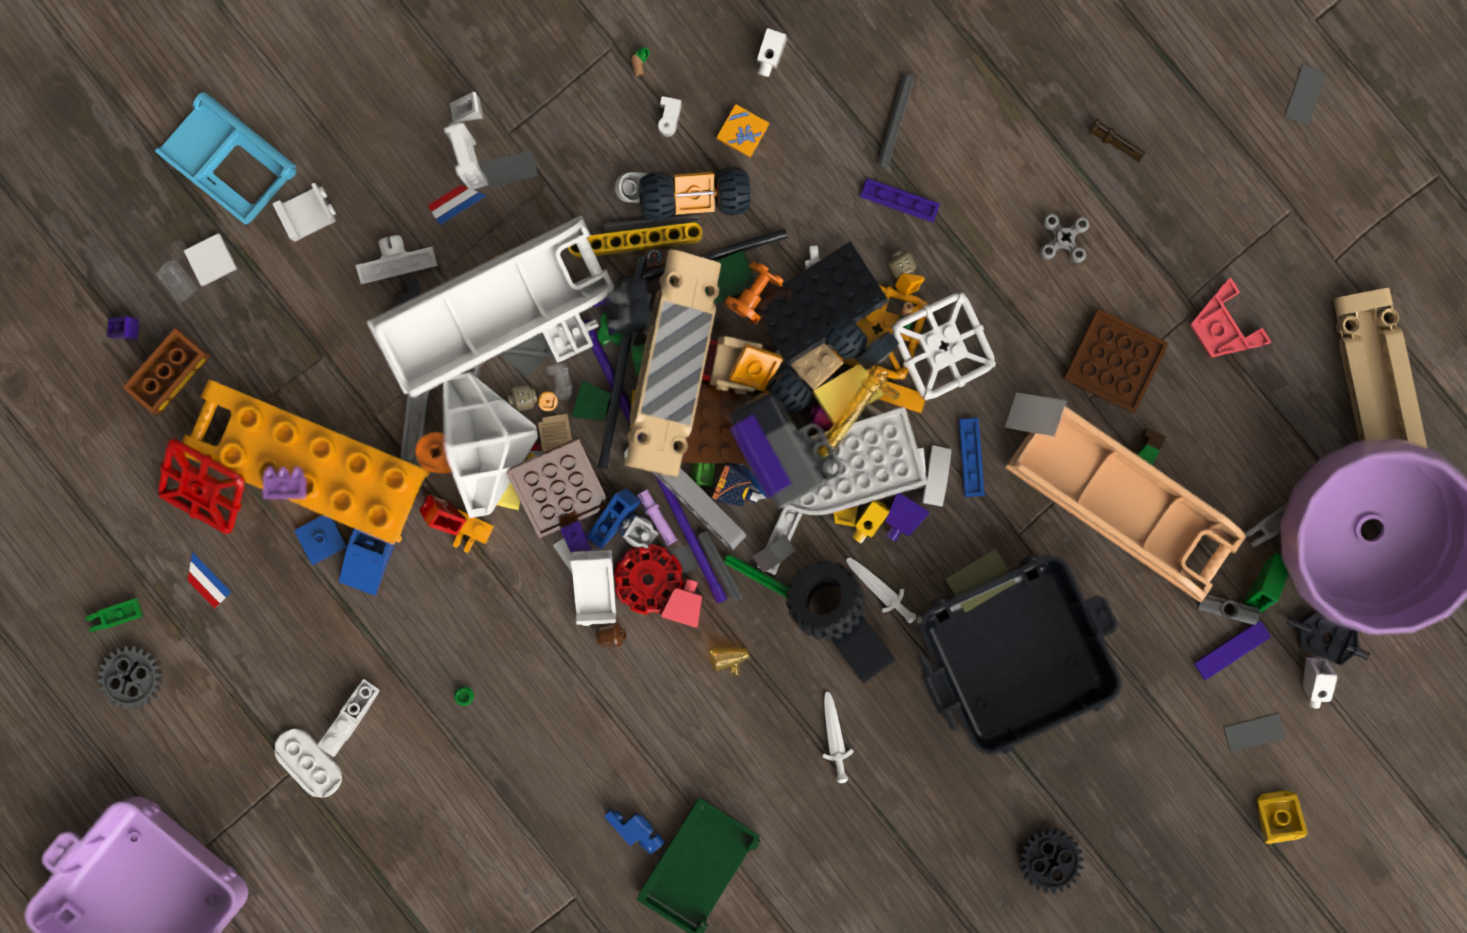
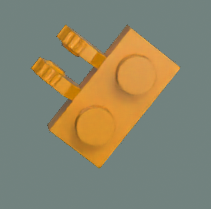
M458 509L467 521L456 536L453 546L457 548L465 534L470 537L464 547V551L468 553L475 539L486 544L494 526L476 517L469 518L468 513Z

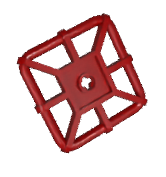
M176 438L170 439L166 446L164 460L160 464L161 474L157 495L160 499H164L171 505L188 513L189 517L197 518L216 530L221 531L223 534H230L235 526L237 514L242 507L241 498L245 478L243 475H239L234 470L212 459L211 455H205ZM183 452L201 461L200 469L190 465ZM173 456L182 468V473L172 468ZM208 467H212L230 477V479L217 480L215 477L207 474ZM168 476L180 482L178 488H166ZM236 486L233 500L219 494L221 488ZM175 496L184 497L185 499L191 501L192 505L189 506L188 504L175 498ZM217 503L230 510L227 522L217 508ZM199 506L209 511L212 518L200 512Z

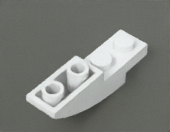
M363 679L317 747L335 757L345 741L354 732L380 690Z

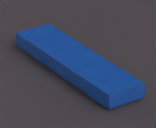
M979 417L958 419L964 497L985 496Z

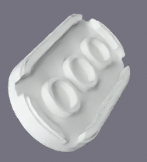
M290 729L283 732L275 743V757L277 761L309 795L328 797L336 792L342 781V773L337 763L325 751L317 747L318 743L306 731Z

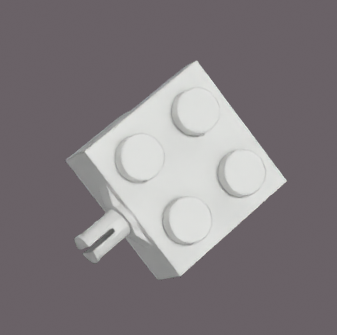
M577 313L542 331L557 363L594 346L588 331L599 327L595 319L584 324Z

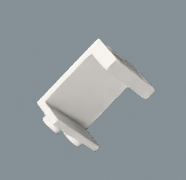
M316 183L311 184L313 189L285 203L280 200L273 203L289 238L294 242L336 221L334 217L336 211L332 204L328 205L325 199L328 197L326 191Z

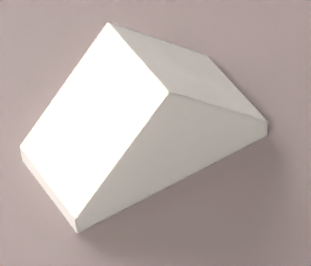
M472 92L450 103L453 123L483 118L480 99L476 92Z

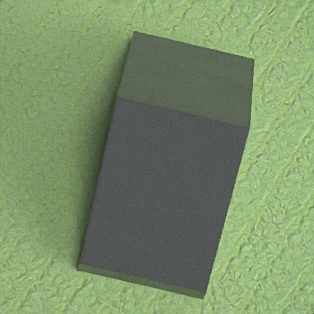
M783 535L752 557L764 573L782 562L796 550L788 538Z

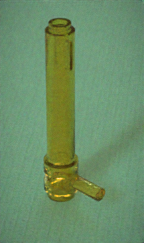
M875 365L874 368L869 370L868 377H864L861 387L826 435L834 451L874 394L881 390L894 400L899 397V393L885 383L889 373L879 366ZM821 445L818 448V453L821 456H826L828 448L825 445Z

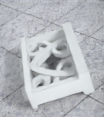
M454 122L449 124L444 130L455 149L459 166L456 167L459 177L470 191L489 185L487 177L480 169L473 148L476 145L475 139L464 123Z

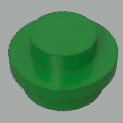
M462 686L455 691L454 699L458 705L468 706L474 700V692L471 688Z

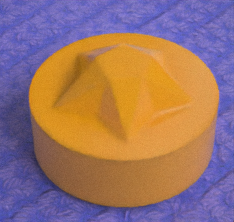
M544 391L538 396L537 402L542 410L552 411L557 407L558 399L553 392Z

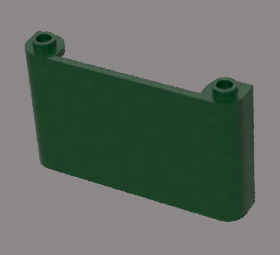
M699 796L644 883L636 900L687 933H704L708 927L706 921L744 858L752 849L756 850L761 842L759 839L760 834Z

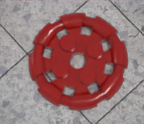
M648 544V548L643 546L633 547L623 554L624 557L621 561L618 560L613 573L616 585L614 587L615 593L622 604L628 605L633 612L643 615H649L652 612H656V614L664 611L674 589H683L682 566L674 554L668 553L667 549L662 546ZM642 554H649L650 560L642 561ZM661 557L667 561L664 566L658 562ZM630 561L635 564L631 570L627 567ZM667 573H673L674 580L668 581ZM645 574L653 575L654 582L651 585H646L643 582ZM623 578H629L628 586H623ZM665 589L671 592L667 598L661 595ZM632 593L639 597L636 602L630 598ZM654 598L655 604L648 605L647 599Z

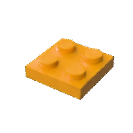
M745 344L729 375L730 381L765 392L766 385L776 373L782 357L781 355Z

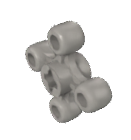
M1046 215L1043 219V226L1053 232L1054 240L1052 243L1045 244L1040 248L1041 258L1050 260L1055 256L1058 249H1066L1070 254L1072 262L1081 263L1084 261L1086 251L1075 244V236L1088 230V219L1079 217L1073 222L1072 227L1063 228L1059 224L1057 215ZM1048 219L1053 220V224H1050ZM1079 223H1082L1084 227L1081 228ZM1066 235L1068 239L1062 241L1061 238ZM1045 249L1050 250L1049 255L1046 254ZM1076 252L1080 254V258L1076 257Z

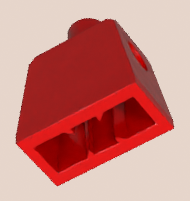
M433 495L426 496L424 503L419 509L420 514L429 527L457 536L467 521L449 501Z

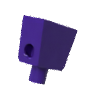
M895 494L890 505L889 514L884 521L891 526L886 537L896 542L901 533L910 536L930 512L902 494Z

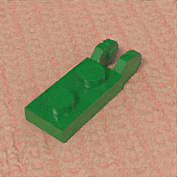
M135 598L99 610L97 613L86 616L85 619L86 621H92L100 617L102 624L89 628V632L92 633L144 616L139 600Z

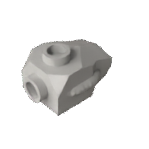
M634 514L625 518L621 524L620 535L634 547L643 546L648 548V544H651L659 534L658 531L654 530L653 524L649 520Z

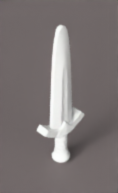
M847 558L846 562L853 572L887 606V608L881 609L882 613L896 608L898 612L905 616L907 623H913L916 620V614L909 612L900 603L903 598L904 589H899V595L896 594L860 563Z
M825 692L824 708L830 755L823 753L822 757L836 761L838 773L836 781L838 783H845L848 777L844 772L842 760L849 757L854 751L849 749L845 752L835 704L831 694Z

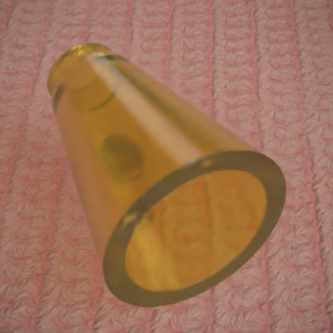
M710 646V661L714 672L731 666L732 675H740L739 663L749 659L747 648Z

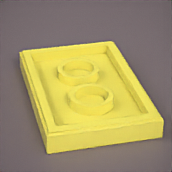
M861 364L856 365L813 391L814 396L833 425H836L884 395L869 371H865Z

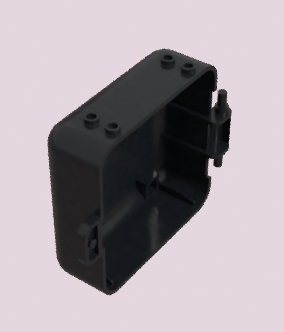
M1034 554L1020 560V565L948 598L942 596L929 602L931 606L922 610L917 618V631L933 666L929 665L924 653L917 655L922 667L921 672L923 675L921 679L937 714H941L946 719L950 730L958 728V725L953 717V708L968 741L981 753L987 755H994L1003 752V754L1014 750L1013 746L1093 709L1094 711H1099L1105 708V704L1114 700L1121 690V677L1103 640V637L1112 634L1117 628V620L1111 607L1103 596L1095 595L1085 600L1070 567L1059 557L1038 556ZM1012 580L1016 582L966 613L960 605Z

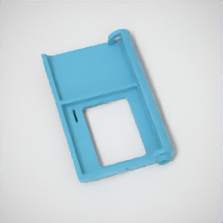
M202 92L193 102L194 110L155 152L247 225L258 215L283 184L295 176L297 172L295 170L296 165L206 92ZM237 145L245 149L277 176L276 180L255 204L247 202L214 175V170Z

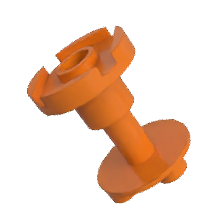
M752 262L749 264V267L758 274V277L749 290L744 289L738 300L728 296L724 304H727L728 308L742 318L749 317V322L757 324L761 317L754 312V309L761 300L759 297L760 293L768 281L778 287H782L784 280L776 274L768 273L769 269L763 264Z
M434 432L423 436L418 441L415 450L420 466L427 471L439 474L453 472L446 453L445 434Z

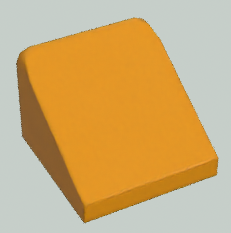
M903 273L895 287L903 296L916 292L925 278L919 275Z

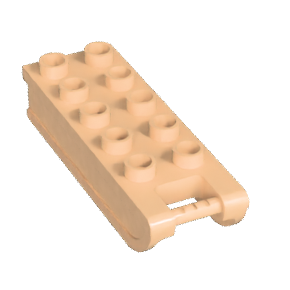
M1067 407L1064 408L1055 437L1029 432L1005 466V469L1199 602L1203 601L1213 585L1210 581L1229 553L1235 554L1246 538L1245 534L1224 515ZM1206 535L1219 544V547L1198 575L1189 569L1185 562L1201 537Z

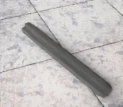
M910 74L903 75L877 163L882 168H888L914 82V76Z
M699 214L671 216L663 221L639 219L604 223V232L613 233L684 223L700 224Z

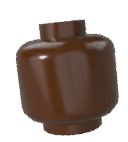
M618 622L601 624L599 629L596 630L597 643L606 649L619 648L623 644V640H626V630Z

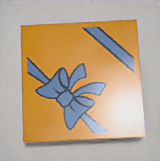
M735 104L716 139L751 158L767 130L769 122Z

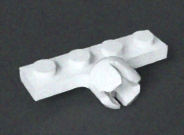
M394 235L390 236V240L389 237L379 240L378 243L382 254L379 260L356 265L360 283L365 284L438 266L433 246L407 252L404 248L402 237Z

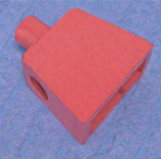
M686 579L683 589L675 588L661 617L697 628L702 595L695 593L698 582Z

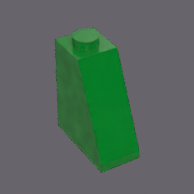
M1275 553L1265 561L1243 602L1244 605L1259 608L1261 613L1279 601L1289 575L1281 554Z

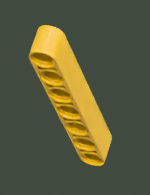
M684 223L590 235L587 239L591 247L595 241L602 243L601 248L597 250L592 249L595 256L646 250L651 247L662 248L694 244L701 240L702 228L697 223ZM691 229H697L699 234L696 237H690L688 232ZM672 231H676L680 236L676 240H672L669 238V234ZM652 234L660 236L657 242H652L649 238ZM634 236L641 238L640 243L636 245L631 244L630 240ZM613 239H620V246H611ZM573 245L568 247L573 257L583 258L580 251H572Z

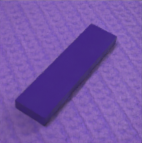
M866 178L860 198L931 223L934 222L940 203Z
M1258 620L1256 625H1251L1193 664L1202 678L1207 680L1270 639L1271 636L1262 622Z

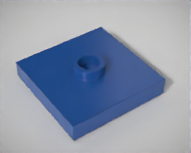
M324 515L294 530L312 565L348 546L335 520Z

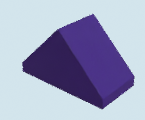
M127 316L108 318L107 338L138 340L139 320Z

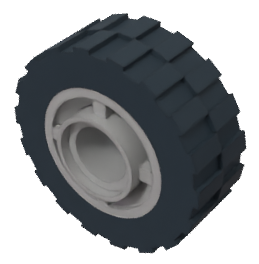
M887 331L865 347V350L856 357V360L867 371L884 360L898 346L899 342L890 331Z

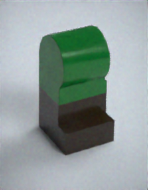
M1146 428L1141 435L1146 439L1141 450L1135 455L1152 465L1166 436Z

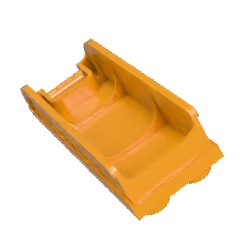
M208 379L201 398L205 399V403L191 435L185 434L182 439L183 443L205 455H211L212 459L234 470L239 475H243L245 478L244 482L263 489L264 474L269 467L274 470L276 478L282 467L287 469L290 478L294 469L299 467L304 478H306V499L287 500L388 543L395 544L396 541L401 542L402 536L400 535L420 486L424 478L429 476L430 471ZM217 405L229 409L232 416L220 444L214 446L203 441V438ZM183 452L185 457L201 463V461Z

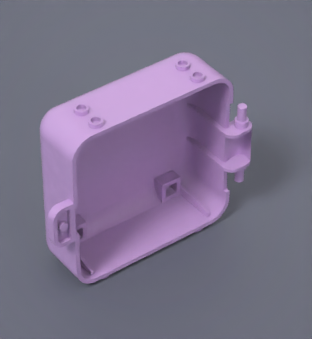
M136 796L109 807L83 839L74 832H65L54 841L43 855L44 865L54 874L29 903L26 909V922L34 933H221L245 904L248 897V887L244 879L237 874L234 868L227 866L165 814L156 803L151 802L147 798Z

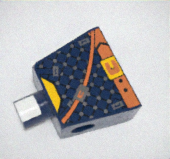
M725 465L712 500L743 507L745 500L757 504L761 493L750 489L753 483L751 479Z

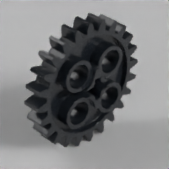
M1049 827L1047 828V833L1040 829L1039 836L1033 832V840L1026 838L1029 843L1028 846L1022 844L1025 852H1019L1020 856L1024 857V859L1019 860V863L1025 865L1020 868V871L1027 872L1024 878L1026 880L1030 879L1029 884L1031 886L1036 884L1038 891L1043 887L1045 893L1048 892L1049 888L1053 894H1055L1056 888L1063 892V886L1070 889L1069 882L1071 881L1076 884L1077 882L1074 877H1081L1078 869H1084L1079 864V862L1084 861V858L1078 856L1083 851L1076 849L1079 843L1077 841L1072 843L1074 837L1072 835L1067 837L1066 831H1063L1060 835L1058 828L1055 829L1054 833H1052ZM1051 843V849L1044 852L1042 849L1043 845ZM1063 852H1069L1067 860H1060ZM1049 858H1050V859L1054 858V859H1055V862H1054V863H1053V862H1050V863H1049V862H1048V859H1049ZM1039 860L1042 861V867L1034 869V863ZM1054 870H1060L1059 877L1052 878V872Z

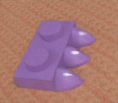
M269 467L263 478V499H306V478H304L301 469L296 467L290 478L287 469L282 467L276 478L274 470Z

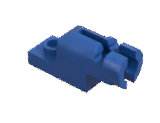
M611 808L604 815L630 846L638 840V844L648 851L649 854H652L664 843L663 838L659 834L650 836L654 828L638 813H635L625 823L622 821L624 817L618 810L614 811Z

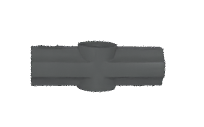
M1208 594L1202 602L1197 601L1196 609L1252 625H1256L1260 616L1259 608ZM1229 603L1232 607L1231 613L1226 614L1224 612V607L1226 604Z

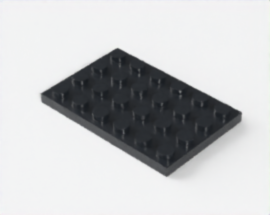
M850 241L782 284V287H778L762 297L754 311L761 317L760 321L789 366L827 342L824 334L828 329V324L826 323L828 318L834 317L835 319L839 317L836 320L838 322L848 317L850 322L855 324L890 301Z

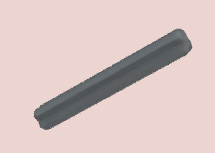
M707 531L700 533L698 538L734 603L740 601L743 596Z

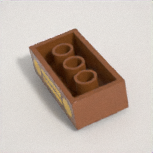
M174 328L124 385L123 389L152 414L161 415L210 359L211 355L182 330Z

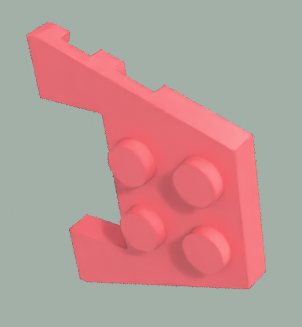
M1232 278L1225 281L1190 323L1191 329L1210 358L1272 343L1263 328L1244 337L1224 306V302L1240 293Z

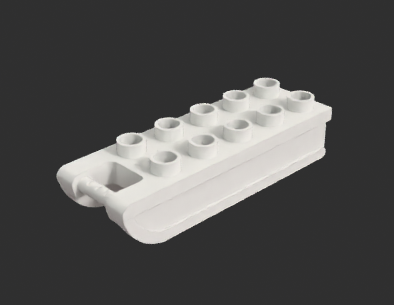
M582 216L571 219L366 321L404 394L409 393L411 397H414L593 306L614 290L615 286L607 269H601L587 239L590 233ZM576 243L591 276L573 284L560 257V252Z

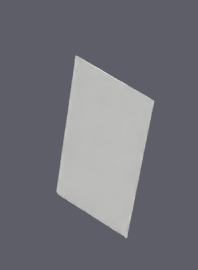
M1016 393L1005 428L1055 437L1067 401Z

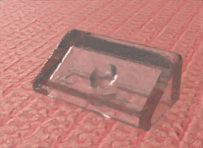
M176 260L166 262L156 273L178 304H182L198 291Z

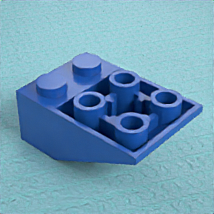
M354 528L347 546L339 583L376 596L395 544L388 543Z

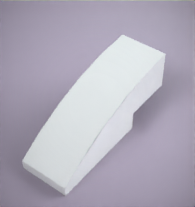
M932 445L926 474L928 484L924 488L922 503L943 506L952 449Z

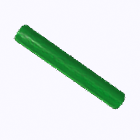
M730 554L726 556L724 564L787 598V590L791 588Z

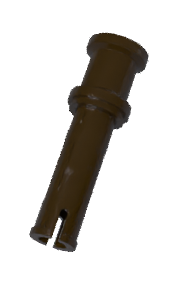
M1097 118L1088 132L1090 135L1094 134L1102 139L1104 144L1110 143L1137 162H1140L1146 153L1116 134L1113 127L1109 128L1101 123L1099 118Z

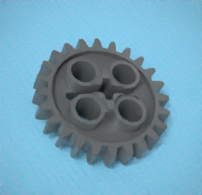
M125 646L124 650L122 647L117 648V653L115 651L110 652L111 658L104 657L107 664L99 665L104 669L102 672H97L98 675L102 676V679L97 680V683L103 684L99 691L105 690L102 697L109 696V704L115 701V708L121 705L122 710H126L128 707L134 710L136 705L138 708H142L144 703L146 705L151 703L149 698L154 699L157 697L154 692L161 691L157 684L163 683L162 680L158 679L159 676L164 675V673L158 672L162 665H155L158 658L151 659L153 653L145 654L146 648H141L139 652L138 646H133L132 650L130 646ZM124 660H126L129 665L127 670L124 669L122 666ZM141 668H144L146 670L147 674L145 678H143L140 674ZM116 678L120 680L119 688L114 684ZM133 686H136L138 689L137 696L132 693Z

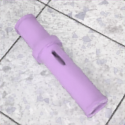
M648 489L638 494L637 497H639L646 509V515L649 514L666 545L668 546L678 540L660 512V506L654 502Z

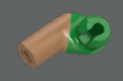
M647 47L639 48L631 58L634 76L644 74L642 64L650 55Z
M906 302L903 305L899 320L911 314L913 309L911 302ZM912 322L903 326V328L909 330Z

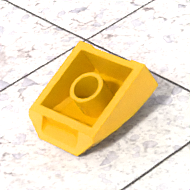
M1283 790L1263 793L1259 796L1257 805L1265 843L1272 844L1304 838L1308 834L1296 793Z

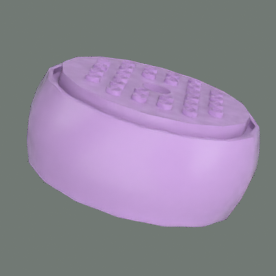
M1401 439L1356 441L1320 458L1293 487L1280 521L1282 560L1299 595L1327 620L1367 634L1414 632L1447 617L1467 597V477L1439 452ZM1368 519H1377L1382 525L1381 534L1373 540L1364 539L1360 533L1362 524Z

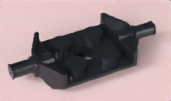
M1318 611L1310 613L1302 621L1291 616L1286 621V624L1296 628L1297 642L1300 648L1342 666L1353 656H1359L1365 660L1369 658L1367 656H1370V652L1359 647L1358 630L1331 622ZM1325 632L1330 635V640L1327 643H1323L1321 640V636Z

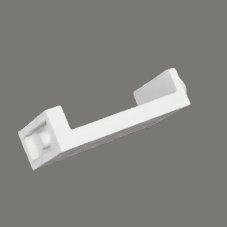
M611 550L572 552L570 564L573 572L576 624L589 626L591 624L615 623L616 603Z

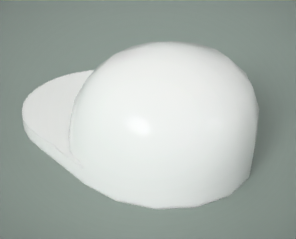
M631 172L618 177L615 183L617 197L624 202L640 203L639 181L647 173Z

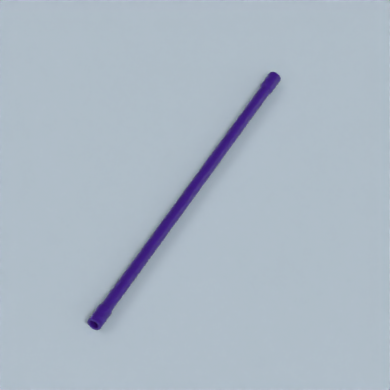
M585 319L583 320L584 324L590 322V320ZM592 329L588 331L594 345L591 348L611 388H613L615 372L597 338L595 330ZM622 389L620 406L630 425L631 405ZM640 432L637 434L638 442L642 439ZM656 477L709 584L716 603L719 604L727 600L725 592L717 581L676 496Z

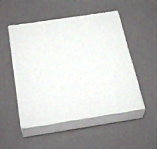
M219 233L184 250L201 286L238 269Z

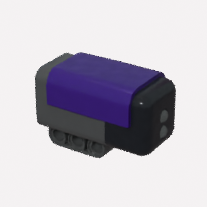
M774 392L760 393L757 397L746 401L745 404L730 413L729 421L732 426L730 431L767 498H772L777 509L789 505L842 473V463L823 429L817 424H809L799 430L792 415L778 394ZM813 427L818 430V436L815 439L810 438L808 435L809 429ZM821 445H825L828 448L826 456H821L818 453V448ZM832 462L838 466V471L835 474H831L828 471V465Z

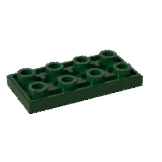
M743 250L716 261L721 264L717 283L719 294L714 299V305L725 301L728 296L735 297L742 294L745 288L749 290L755 281ZM705 287V294L708 296L709 290Z

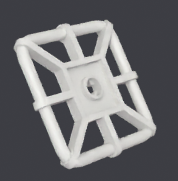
M965 293L951 294L931 305L926 304L922 309L898 320L895 325L892 324V334L899 342L897 347L903 357L904 367L908 368L922 399H933L957 387L961 388L965 386V383L987 373L996 365L994 354L983 332L984 327L980 325ZM955 302L948 322L938 326L932 312ZM962 304L973 329L960 335L955 321ZM926 316L932 330L924 334H918L903 328V326ZM901 334L919 340L924 353L911 358ZM976 334L987 359L969 353L963 339ZM942 340L948 345L946 351L939 349ZM924 358H927L931 367L926 387H924L914 363ZM968 358L984 364V366L960 376L955 362ZM949 366L955 380L932 391L938 371Z

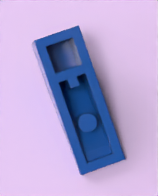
M627 488L616 493L587 535V538L600 549H603L621 528L623 520L633 514L641 500Z

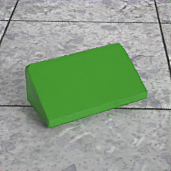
M691 463L689 477L698 486L712 487L715 464Z

